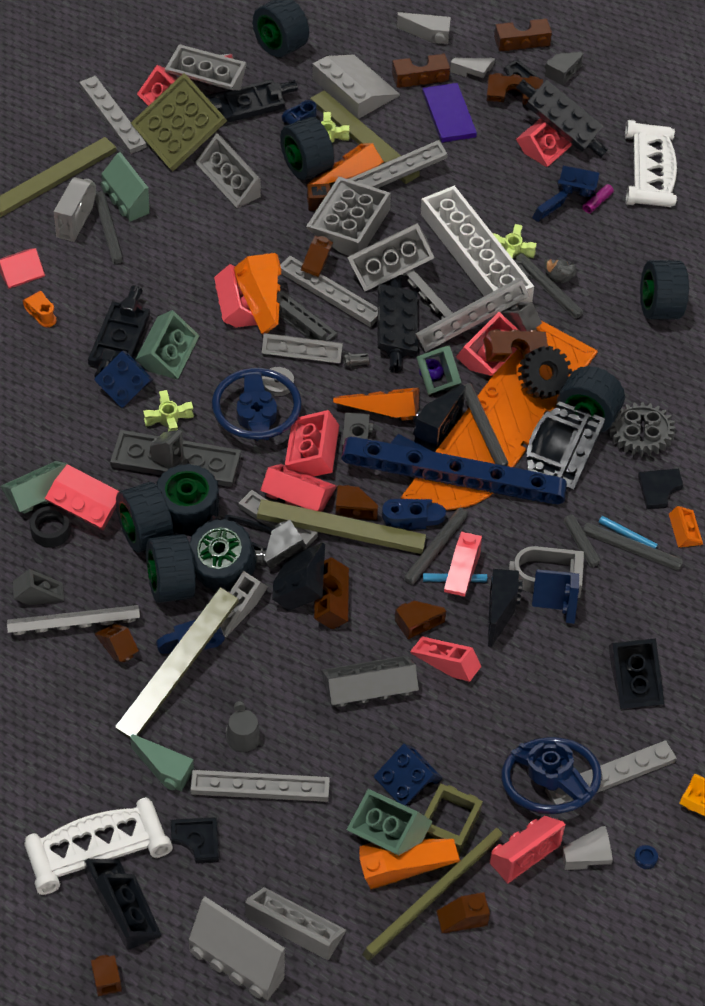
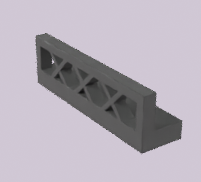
M281 291L277 294L279 317L308 339L332 341L337 337V332L286 293Z

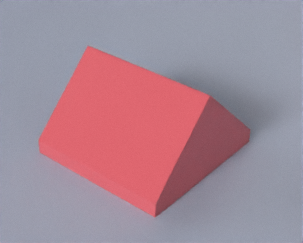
M36 248L27 249L0 259V274L8 289L45 277Z

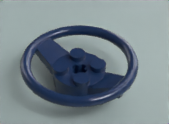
M248 368L230 374L219 383L212 397V410L218 423L233 435L245 439H253L254 441H259L260 439L269 440V438L287 431L298 419L302 406L301 396L296 385L285 375L266 368ZM261 376L273 378L287 387L293 397L294 404L291 415L284 423L273 429H270V426L277 419V404L275 399L272 398V394L265 391ZM241 378H244V393L239 396V401L237 402V421L240 426L242 425L249 429V431L232 425L223 416L220 409V399L224 390L231 383Z
M544 737L528 741L524 744L521 743L515 750L513 749L503 764L501 779L508 796L521 807L542 814H561L580 808L595 796L601 784L602 771L595 755L580 743L565 738ZM572 750L581 754L589 762L593 772L590 786H588L574 767ZM515 762L528 766V775L535 783L546 787L550 791L561 788L573 801L564 804L545 805L524 798L515 790L511 783L510 773L512 766Z

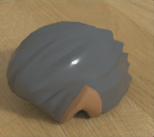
M548 258L544 260L546 274L553 282L564 283L576 275L577 270L573 262L568 265L567 261L551 260Z

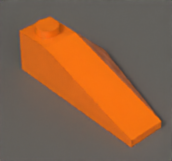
M361 143L342 156L344 160L335 162L330 172L326 171L319 174L308 184H328L335 182L338 177L345 179L354 177L383 163V160L373 143Z
M276 253L247 256L234 267L237 283L263 335L276 327L279 320L277 292L280 291L278 276L281 275V266L278 254Z
M419 387L389 391L387 394L379 391L369 393L368 395L337 396L333 398V403L395 418L401 417V420H412L413 416H416L419 411Z
M423 839L422 843L400 855H396L374 843L360 846L359 858L364 878L370 889L460 862L454 839Z

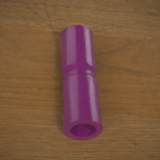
M606 184L583 205V210L591 214L614 193L613 187Z

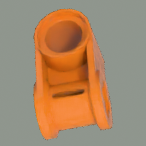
M38 291L23 300L26 311L41 326L52 327L55 325L54 305L46 298L42 291Z

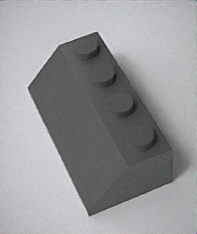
M407 655L321 669L328 701L331 705H335V707L347 706L348 702L353 701L366 703L371 698L377 697L381 700L389 699L391 695L395 694L408 696L413 694V691L419 690L416 664Z

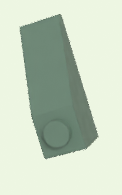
M132 734L130 737L131 748L167 789H176L182 792L194 770V760Z

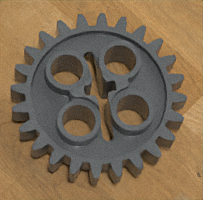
M633 402V407L626 404L625 409L621 408L615 421L609 428L610 438H613V443H618V449L625 447V453L631 450L632 455L639 452L641 457L644 453L651 456L652 451L659 454V449L665 451L666 446H671V441H674L675 421L671 420V415H666V410L659 411L660 406L652 408V403L645 406L644 402L637 406ZM641 417H644L643 441H640Z

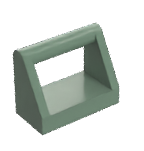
M450 345L416 357L428 395L459 387L461 384ZM439 356L447 384L434 388L426 359Z

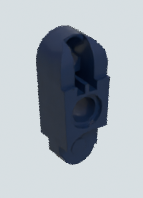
M391 499L386 501L382 508V518L385 525L403 530L426 529V526L439 525L445 520L446 516L445 508L438 503H432V499Z
M195 620L173 626V633L160 637L156 641L159 653H171ZM219 627L203 650L217 647L223 643L225 637L221 627Z

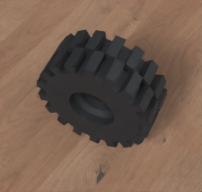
M542 346L530 351L521 360L520 364L522 366L518 368V372H521V375L518 376L519 381L523 380L524 383L521 386L522 388H528L526 392L529 395L533 393L535 398L541 397V399H546L560 393L569 378V374L572 373V369H568V365H571L570 360L565 361L564 358L567 356L565 353L560 355V349L553 350L552 346L546 348ZM542 365H548L552 370V377L549 380H544L540 376L539 368Z

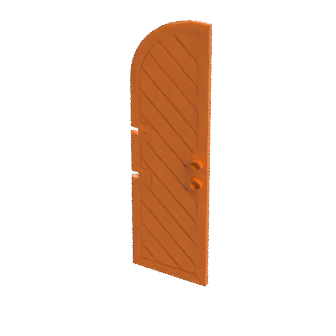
M541 321L542 324L536 327L538 332H546L548 346H552L553 350L560 349V355L565 353L567 357L564 359L565 361L570 360L571 365H568V369H572V372L579 367L588 366L598 353L596 349ZM519 349L494 373L478 395V399L508 460L509 467H515L527 449L521 445L524 443L528 446L537 423L545 412H550L557 407V397L559 396L558 394L546 399H541V397L535 398L533 393L529 395L526 392L528 390L527 387L522 388L521 384L524 382L518 379V376L521 375V372H518V368L522 366L520 362L523 359V355ZM542 365L539 368L540 376L544 380H549L552 377V370L548 365ZM468 408L435 452L495 464L470 408ZM415 478L401 496V499H432V503L442 505L445 510H457L460 507L466 508L482 502L493 493Z

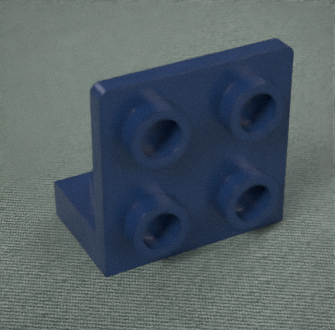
M563 165L561 177L558 180V188L568 194H572L575 191L579 192L580 196L590 198L591 195L596 193L600 173Z
M121 351L94 380L120 407H124L144 386L149 385L154 379L126 351Z
M536 570L532 606L560 609L562 614H566V623L575 624L579 594V573Z
M403 744L374 775V778L398 803L405 806L415 798L428 782L438 784L443 779L414 747Z

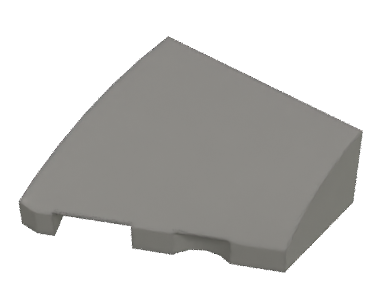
M454 58L450 64V72L463 77L472 74L484 78L487 71L491 70L496 59Z
M602 826L562 847L564 870L588 869V865L612 864V852L606 826Z

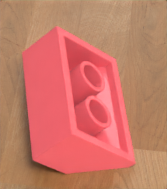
M157 65L137 95L149 106L178 77L175 74L165 72L164 67Z
M541 118L516 139L524 154L545 167L552 164L573 145Z
M229 264L214 277L222 319L226 324L236 328L257 325L237 283L235 266Z
M500 312L456 356L470 371L492 376L505 363L486 361L483 339L491 330L510 331L517 329ZM511 347L512 354L509 356V358L513 355L517 348Z
M329 410L298 417L291 426L285 467L287 469L314 477L333 472L339 424Z
M67 464L54 480L45 499L47 502L85 522L104 530L116 508V495L119 491Z
M279 464L268 467L260 491L265 492L269 498L285 500L287 505H298L306 509L322 512L337 486L316 477L287 469L285 465Z
M543 816L539 820L534 819L524 831L514 833L504 845L499 844L492 850L491 866L508 884L561 846L565 828L564 822L547 816Z

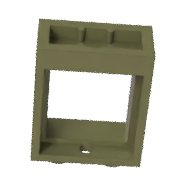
M440 783L424 815L430 820L432 819L442 798L471 810V813L459 836L431 824L424 839H454L458 855H460L481 813L483 801L474 795L462 793L453 786H446Z

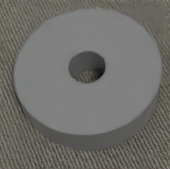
M283 367L270 368V370L285 375L294 383V376L288 369ZM262 376L265 391L270 392L273 396H284L290 393L281 382H275L277 380Z

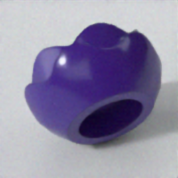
M427 359L426 363L431 379L436 381L443 376L442 364L436 359Z

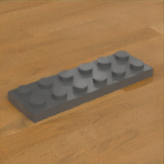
M120 430L110 461L111 467L162 475L168 468L151 459L150 449L152 441L155 438H159V436ZM183 440L184 457L177 465L191 464L201 466L215 476L218 485L233 487L241 450Z

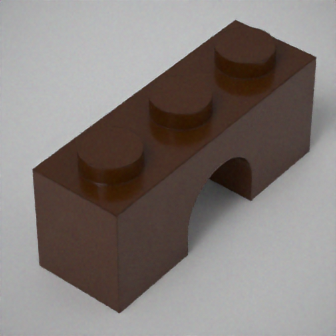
M547 19L530 20L529 30L527 31L517 30L513 22L495 24L494 38L499 51L551 45L552 31Z
M445 54L427 56V65L423 67L413 65L410 58L399 59L392 62V75L397 88L436 82L441 83L449 81L450 67Z
M501 73L489 74L486 101L504 102L508 91L517 90L522 94V104H526L529 101L528 97L516 89L518 84L525 79L532 87L539 89L543 84V79L535 76L523 78L520 75L503 76Z
M494 329L489 331L483 339L486 361L505 362L512 354L511 347L519 349L523 359L530 351L542 346L548 347L546 332H538V330L519 331L514 329L501 331Z
M330 557L324 561L323 589L326 595L315 601L314 619L330 629H335L348 622L349 568Z

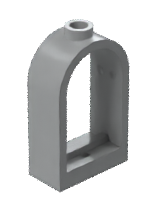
M74 177L70 181L54 210L57 238L72 242L76 240L95 202L96 185L92 180Z
M538 546L527 547L517 554L515 561H510L509 570H518L519 579H523L522 589L533 593L535 578L529 577L521 571L520 566L522 564L536 561L570 565V573H579L578 598H580L584 551Z

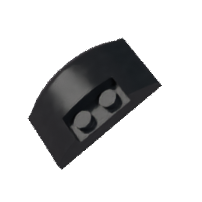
M558 402L555 409L550 412L547 411L532 432L527 449V470L561 477L567 481L566 488L574 491L582 477L594 446L600 437L605 418L595 414L592 417L587 411L581 409L574 410L575 407Z

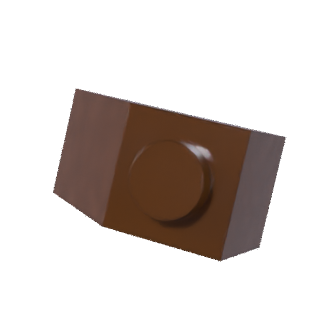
M315 235L302 264L301 271L319 277L327 263L333 242L324 236L318 237Z
M338 485L335 515L354 519L377 520L378 505L363 490L355 486Z
M412 601L408 604L404 603L395 610V622L407 639L444 623L446 618L444 607L419 601Z
M113 623L95 633L97 639L114 660L126 662L134 657L133 654L139 651L127 627Z
M484 892L461 896L436 911L441 933L488 926L490 916Z

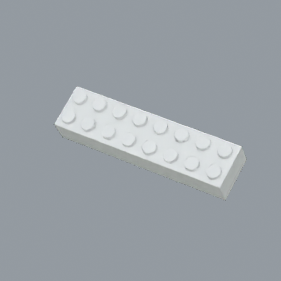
M455 186L422 198V217L483 296L521 278L529 297L519 303L532 302L534 285Z

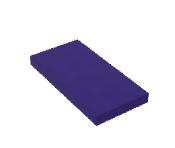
M458 83L423 88L422 93L441 143L475 138L477 136Z

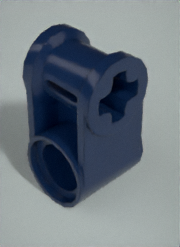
M306 100L293 108L287 109L282 115V121L290 125L309 117L317 118L316 103Z

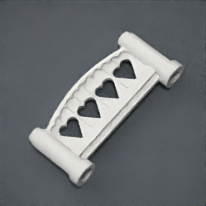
M627 120L625 138H634V186H628L626 205H634L635 203L665 207L676 205L677 195H673L672 191L676 181L677 161L671 142L674 139L675 129L665 126L638 124L633 120ZM656 141L661 142L660 147L662 150H657L648 144ZM659 154L662 156L661 161L663 163H657L649 157ZM661 168L663 176H657L649 170ZM661 181L663 183L661 185L663 190L653 187L650 183Z
M142 798L137 801V806L133 809L111 810L89 815L70 822L43 838L39 837L38 834L28 835L25 838L24 845L36 877L35 886L37 892L41 895L55 892L60 887L58 877L85 869L84 861L87 858L116 859L146 848L149 849L150 855L154 858L169 854L173 846L170 838L165 836L153 802L149 798ZM130 820L136 821L132 836L127 835L118 829L117 826L120 823L126 824ZM108 827L114 829L109 844L97 837L95 833L99 830L104 831ZM88 834L92 838L87 851L73 843L75 838H82ZM68 842L69 847L65 858L51 851V846Z

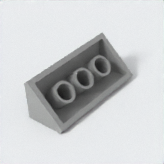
M179 44L167 64L165 72L179 76L185 73L190 79L230 90H241L246 62Z
M216 133L195 163L236 208L260 198L261 179L227 142Z
M416 223L347 258L364 291H367L435 257L419 224Z
M265 887L247 898L245 902L246 918L326 960L330 959L346 932V929Z

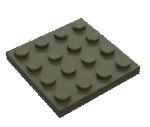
M183 73L138 115L131 124L165 164L174 171L226 123L227 119L192 80Z

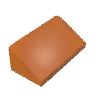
M680 506L674 508L669 513V518L678 547L703 545L694 511Z

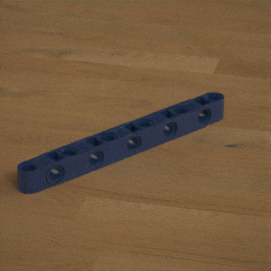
M348 437L344 442L341 459L351 465L550 504H561L565 500L567 481L561 477L376 440Z

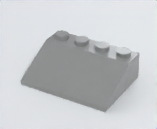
M355 55L326 56L313 63L312 79L357 119L400 96L394 88Z
M338 177L308 222L306 229L318 237L324 236L328 238L329 241L333 242L332 247L350 256L365 249L390 211V193Z
M204 897L189 937L191 954L199 960L203 958L208 961L215 971L219 973L223 971L228 974L231 981L239 986L243 984L249 988L250 993L256 998L260 999L262 997L268 1001L284 980L285 948L207 897Z

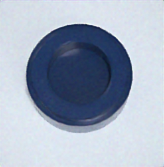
M642 845L636 849L634 861L640 868L651 869L656 865L658 853L653 847Z

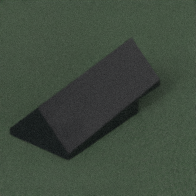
M87 858L84 861L85 874L126 949L130 950L162 936L135 874H126L119 859Z

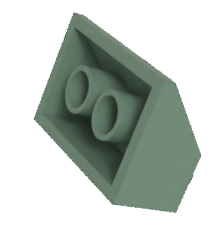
M117 153L102 172L101 188L104 193L110 195L111 202L119 207L121 215L123 217L126 216L129 222L150 214L148 187L122 153Z
M171 310L157 317L135 360L148 372L178 379L200 335Z
M54 461L5 483L0 488L15 511L27 513L34 509V505L49 503L45 497L54 480L67 463Z
M368 789L347 831L396 855H400L422 843L433 821L418 811Z

